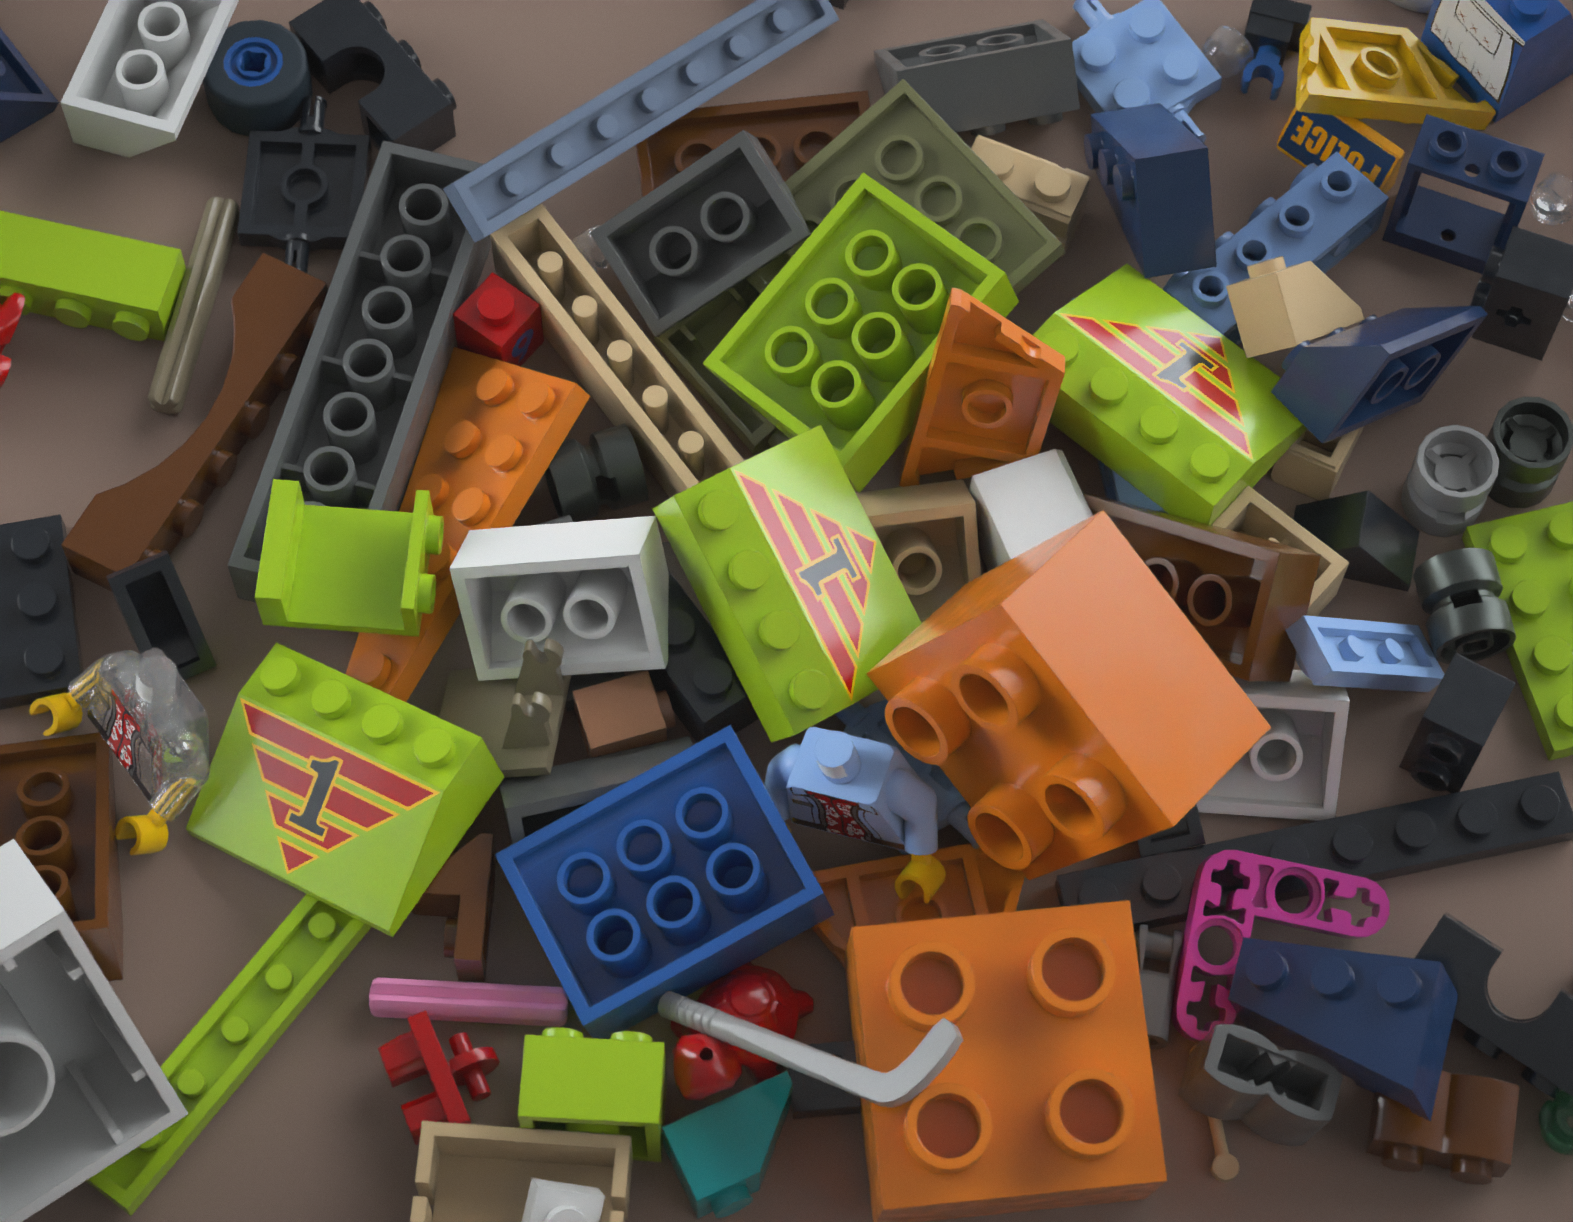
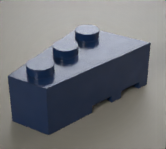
M1160 103L1090 114L1092 133L1085 134L1084 136L1086 162L1090 170H1095L1144 278L1217 267L1208 147Z
M1243 937L1228 1000L1248 1029L1261 1034L1272 1043L1286 1050L1306 1052L1325 1060L1339 1073L1353 1079L1356 1085L1374 1094L1377 1091L1409 1107L1412 1113L1431 1122L1458 994L1441 962Z

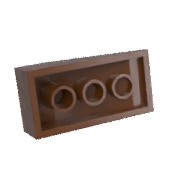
M1082 492L1092 514L1094 515L1102 510L1105 511L1231 676L1254 682H1290L1296 660V650L1286 629L1303 615H1307L1321 555L1260 537Z
M100 732L0 745V847L12 839L16 841L67 913L107 981L123 980V918L118 839L115 837L117 820L112 749Z

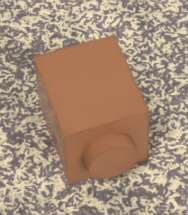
M648 670L573 691L575 717L588 758L667 741V729L676 727L667 691L665 689L657 692L654 691Z

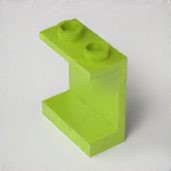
M273 479L255 590V601L262 624L419 637L422 613L432 614L435 605L436 576L435 574H427L430 554H441L444 535L443 516L433 514L430 492L427 490H416L413 513L305 505L299 481Z

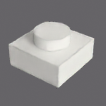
M532 1178L522 1222H599L605 1196L596 1187Z

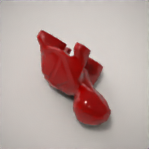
M751 961L714 981L697 999V1002L791 1039L795 1036L798 1020L814 1012L813 997L805 991L794 989L776 971L753 965ZM671 1020V1030L679 1039L672 1050L674 1080L677 1088L687 1100L701 1101L706 1096L716 1092L732 1089L742 1074L741 1065L745 1067L748 1076L755 1084L781 1074L780 1071L775 1069L778 1064L776 1062Z

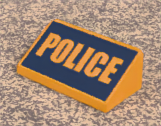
M1296 106L1280 133L1276 145L1279 151L1304 168L1311 163L1319 166L1335 152H1338L1385 194L1394 186L1405 154L1403 149L1356 117L1298 112Z

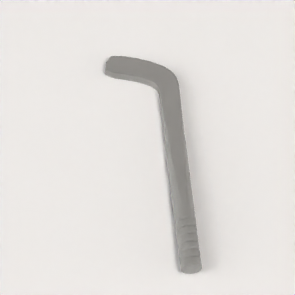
M672 991L663 994L658 1004V1012L664 1018L821 1080L883 1107L900 1106L917 1096L945 1068L963 1041L959 1028L943 1018L932 1027L926 1037L905 1061L896 1069L882 1073L846 1061Z

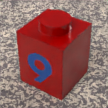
M494 272L453 313L459 349L521 367L544 342L540 304Z

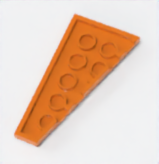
M454 347L399 511L413 513L416 490H427L430 492L433 514L443 516L444 535L442 551L440 555L430 554L427 573L435 574L434 610L432 614L422 613L419 637L359 632L345 673L346 675L407 702L460 614L449 568L469 530L513 526L590 398V395L577 383Z

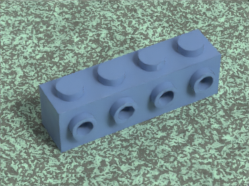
M1335 152L1319 166L1315 163L1306 166L1291 183L1290 190L1278 200H1275L1273 197L1264 200L1249 217L1248 224L1236 234L1228 231L1221 235L1215 241L1217 267L1175 273L1167 281L1163 290L1238 346L1242 343L1226 286L1250 278L1247 266L1279 256H1283L1286 267L1311 260L1325 274L1379 229L1389 197L1343 156Z

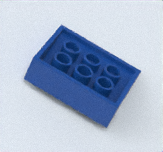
M731 725L495 854L583 1027L596 1039H611L613 1033L625 1031L658 1013L659 1001L666 992L672 991L687 997L835 915L822 888Z

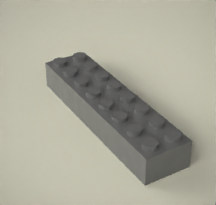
M383 141L227 565L239 599L256 603L255 590L273 479L299 481L305 505L400 511L454 347L457 346L453 313L476 290L491 248L490 235L474 243L443 188L483 165V163Z

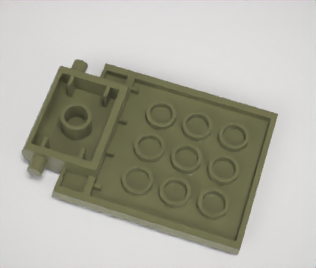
M904 78L785 181L812 234L864 172L1003 270L1016 295L1065 253L1062 243ZM806 239L659 337H654L655 345L754 456L790 438L710 372L703 362Z

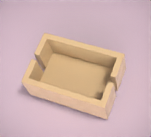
M422 1121L415 1185L419 1196H413L410 1222H522L532 1178L599 1188L605 1196L599 1222H625V1219H628L633 1166L631 1136ZM430 1205H434L433 1214Z

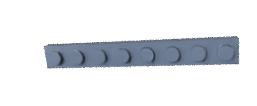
M755 0L446 186L443 190L475 243L832 25L839 18L829 0Z

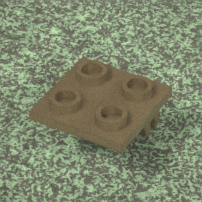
M546 638L544 652L537 648L533 640L529 639L526 641L523 651V663L519 677L516 679L478 681L475 668L456 669L449 672L439 718L482 737L504 778L551 774L571 675H562L560 669L564 649L559 642L551 638Z

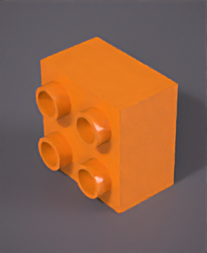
M1104 510L966 583L866 673L888 701L884 712L885 720L896 741L914 758L927 764L938 765L971 807L967 815L969 830L980 848L1000 865L1013 870H1021L1028 880L1174 827L1271 728Z
M1130 900L851 928L844 955L852 1036L855 1045L856 1063L858 1065L882 1073L896 1069L912 1054L932 1027L943 1018L957 1026L963 1037L957 1052L945 1068L912 1100L896 1107H883L860 1098L873 1222H928L1143 1200L1167 1181Z

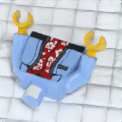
M810 727L806 730L801 744L788 746L771 760L767 769L764 786L783 820L790 818L794 824L910 853V862L895 880V891L901 899L905 900L914 889L916 883H918L924 891V903L928 904L946 877L943 865L939 860L931 856V854L938 850L937 797L933 788L920 779L899 749L890 744L847 735L841 731Z

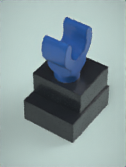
M1252 0L1240 54L1241 59L1250 61L1243 70L1240 90L1243 94L1248 92L1250 83L1254 78L1263 77L1272 84L1270 99L1275 101L1278 98L1284 82L1282 67L1287 50L1299 52L1300 35L1308 23L1312 5L1292 0Z

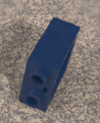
M1426 114L1382 240L1482 274L1492 246L1504 249L1513 226L1518 227L1545 154ZM1465 171L1477 174V176L1470 177ZM1422 173L1507 201L1509 204L1505 214L1419 186ZM1449 234L1454 240L1451 242L1444 241L1441 235Z

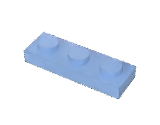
M1303 615L1286 629L1296 650L1298 666L1311 679L1313 685L1429 692L1440 684L1445 675L1418 625Z

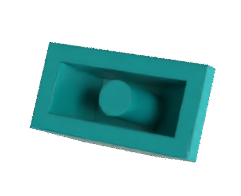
M787 1071L662 1127L663 1147L697 1219L711 1212L714 1213L716 1218L732 1215L748 1206L753 1201L751 1194L760 1190L791 1106L793 1082Z

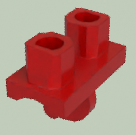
M426 1010L407 1017L410 1027L409 1032L397 1036L378 1048L382 1063L393 1088L427 1074L434 1090L432 1093L400 1105L415 1145H418L420 1142L422 1121L471 1124L457 1086L466 1084L474 1102L489 1097L491 1090L485 1076L494 1071L500 1063L493 1047L485 1046L473 1049L466 1032L458 1033L448 1039L454 1058L446 1061Z

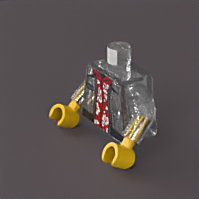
M151 648L141 654L134 650L112 652L96 660L73 679L68 685L69 692L38 698L33 701L29 712L33 716L51 710L53 724L43 732L44 736H51L77 728L82 721V707L88 709L87 717L152 807L146 815L121 818L115 828V837L118 840L137 837L135 845L129 852L131 856L156 853L163 850L168 842L169 831L166 821H176L209 778L208 715L203 705L178 673L175 663L167 658L161 649Z

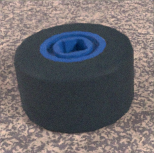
M264 20L241 21L227 27L202 81L208 106L217 121L233 133L245 136L250 135V130L280 132L292 128L301 119L302 99L310 95L313 98L312 78L307 53L297 35L281 24Z

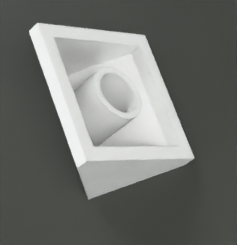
M1059 449L1049 450L973 475L969 492L976 505L979 552L988 572L1093 516L1063 451Z

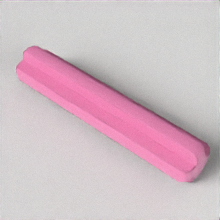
M377 977L373 979L369 991V1008L371 1014L375 1017L407 1019V1017L426 1010L430 1020L552 1027L565 1025L568 1017L569 998L563 987Z

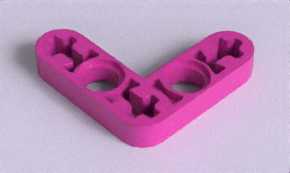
M1223 850L1208 856L1199 865L1192 888L1171 1015L1175 1029L1184 1038L1193 1042H1200L1215 1025H1233L1237 1012L1228 1000L1243 937H1251L1254 919L1346 939H1360L1377 933L1386 924L1390 914V907L1385 891L1376 882L1364 877L1239 850ZM1227 862L1234 865L1233 876L1243 879V888L1229 893L1225 911L1238 910V922L1224 915H1203L1204 904L1210 908L1219 906L1222 892L1221 885L1211 882V874L1224 870ZM1284 876L1300 878L1308 888L1309 901L1300 913H1288L1276 902L1275 888L1277 882ZM1323 882L1331 884V888L1326 896L1328 898L1347 900L1353 898L1357 891L1361 892L1362 903L1372 907L1371 917L1359 919L1356 926L1351 925V913L1329 908L1324 910L1325 921L1318 920L1317 915L1325 900ZM1208 927L1223 929L1231 938L1233 951L1230 958L1222 965L1207 963L1198 951L1200 934ZM1192 970L1204 976H1227L1226 988L1219 984L1211 986L1209 1006L1219 1010L1218 1021L1206 1022L1203 1031L1196 1028L1197 1018L1187 1014L1188 1003L1201 1000L1205 981H1191Z

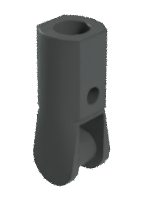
M1140 923L1135 942L1149 1048L1157 1050L1166 1047L1168 1044L1182 931L1174 929L1172 936L1148 932V925ZM1144 958L1168 962L1166 973L1143 970Z

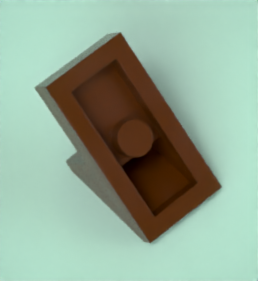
M478 834L450 856L412 909V913L415 915L447 917L444 931V957L454 958L459 981L485 982L497 867V858L495 856L497 852L493 834Z

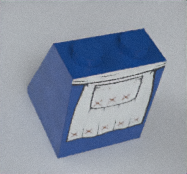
M1433 0L1420 41L1427 46V49L1433 56L1445 62L1459 75L1456 82L1475 103L1486 100L1493 106L1496 111L1495 116L1492 118L1494 123L1573 74V17L1559 0Z

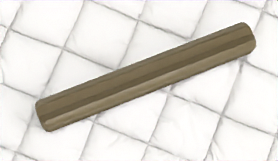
M214 196L206 203L148 393L150 406L156 412L176 415L183 409L239 222L240 211L238 210V203L230 198L223 199Z

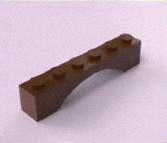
M262 253L231 298L234 320L232 359L223 388L208 416L189 439L159 465L125 484L94 496L61 544L73 573L112 592L106 578L107 575L167 550L170 556L182 537L188 538L196 531L203 517L204 504L216 487L222 488L228 483L237 465V455L249 438L256 439L261 434L269 419L270 406L281 390L288 391L294 385L328 292L326 282Z

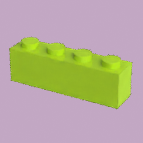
M0 210L1 305L11 294L15 292L21 293L25 296L21 315H27L31 312L54 317L63 324L75 328H85L91 325L110 329L122 337L135 341H143L147 338L165 341L186 272L181 249Z

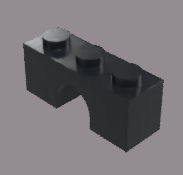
M323 0L289 21L290 31L297 35L306 50L310 73L329 94L353 81L367 80L379 84L374 91L358 100L364 134L370 135L371 142L379 151L383 141L432 152L456 136L453 110L457 108L451 91L439 78L432 81L422 70L421 62L416 52L407 41L401 39L397 42L387 31V26L381 13L372 2L366 1L362 3L360 0Z
M1448 912L1443 914L1414 959L1442 963L1458 994L1454 1018L1469 1027L1462 1037L1496 1060L1502 1051H1505L1526 1065L1520 1076L1550 1097L1556 1098L1561 1089L1573 1097V995L1561 988L1550 1006L1544 1012L1532 1018L1518 1019L1504 1014L1494 1005L1488 992L1490 971L1504 949Z

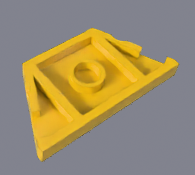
M1311 17L1300 35L1295 101L1298 112L1356 117L1358 119L1397 121L1404 124H1423L1425 116L1428 114L1478 130H1485L1496 114L1493 106L1486 100L1470 103L1452 87L1459 75L1445 62L1433 56L1427 49V46L1407 28Z

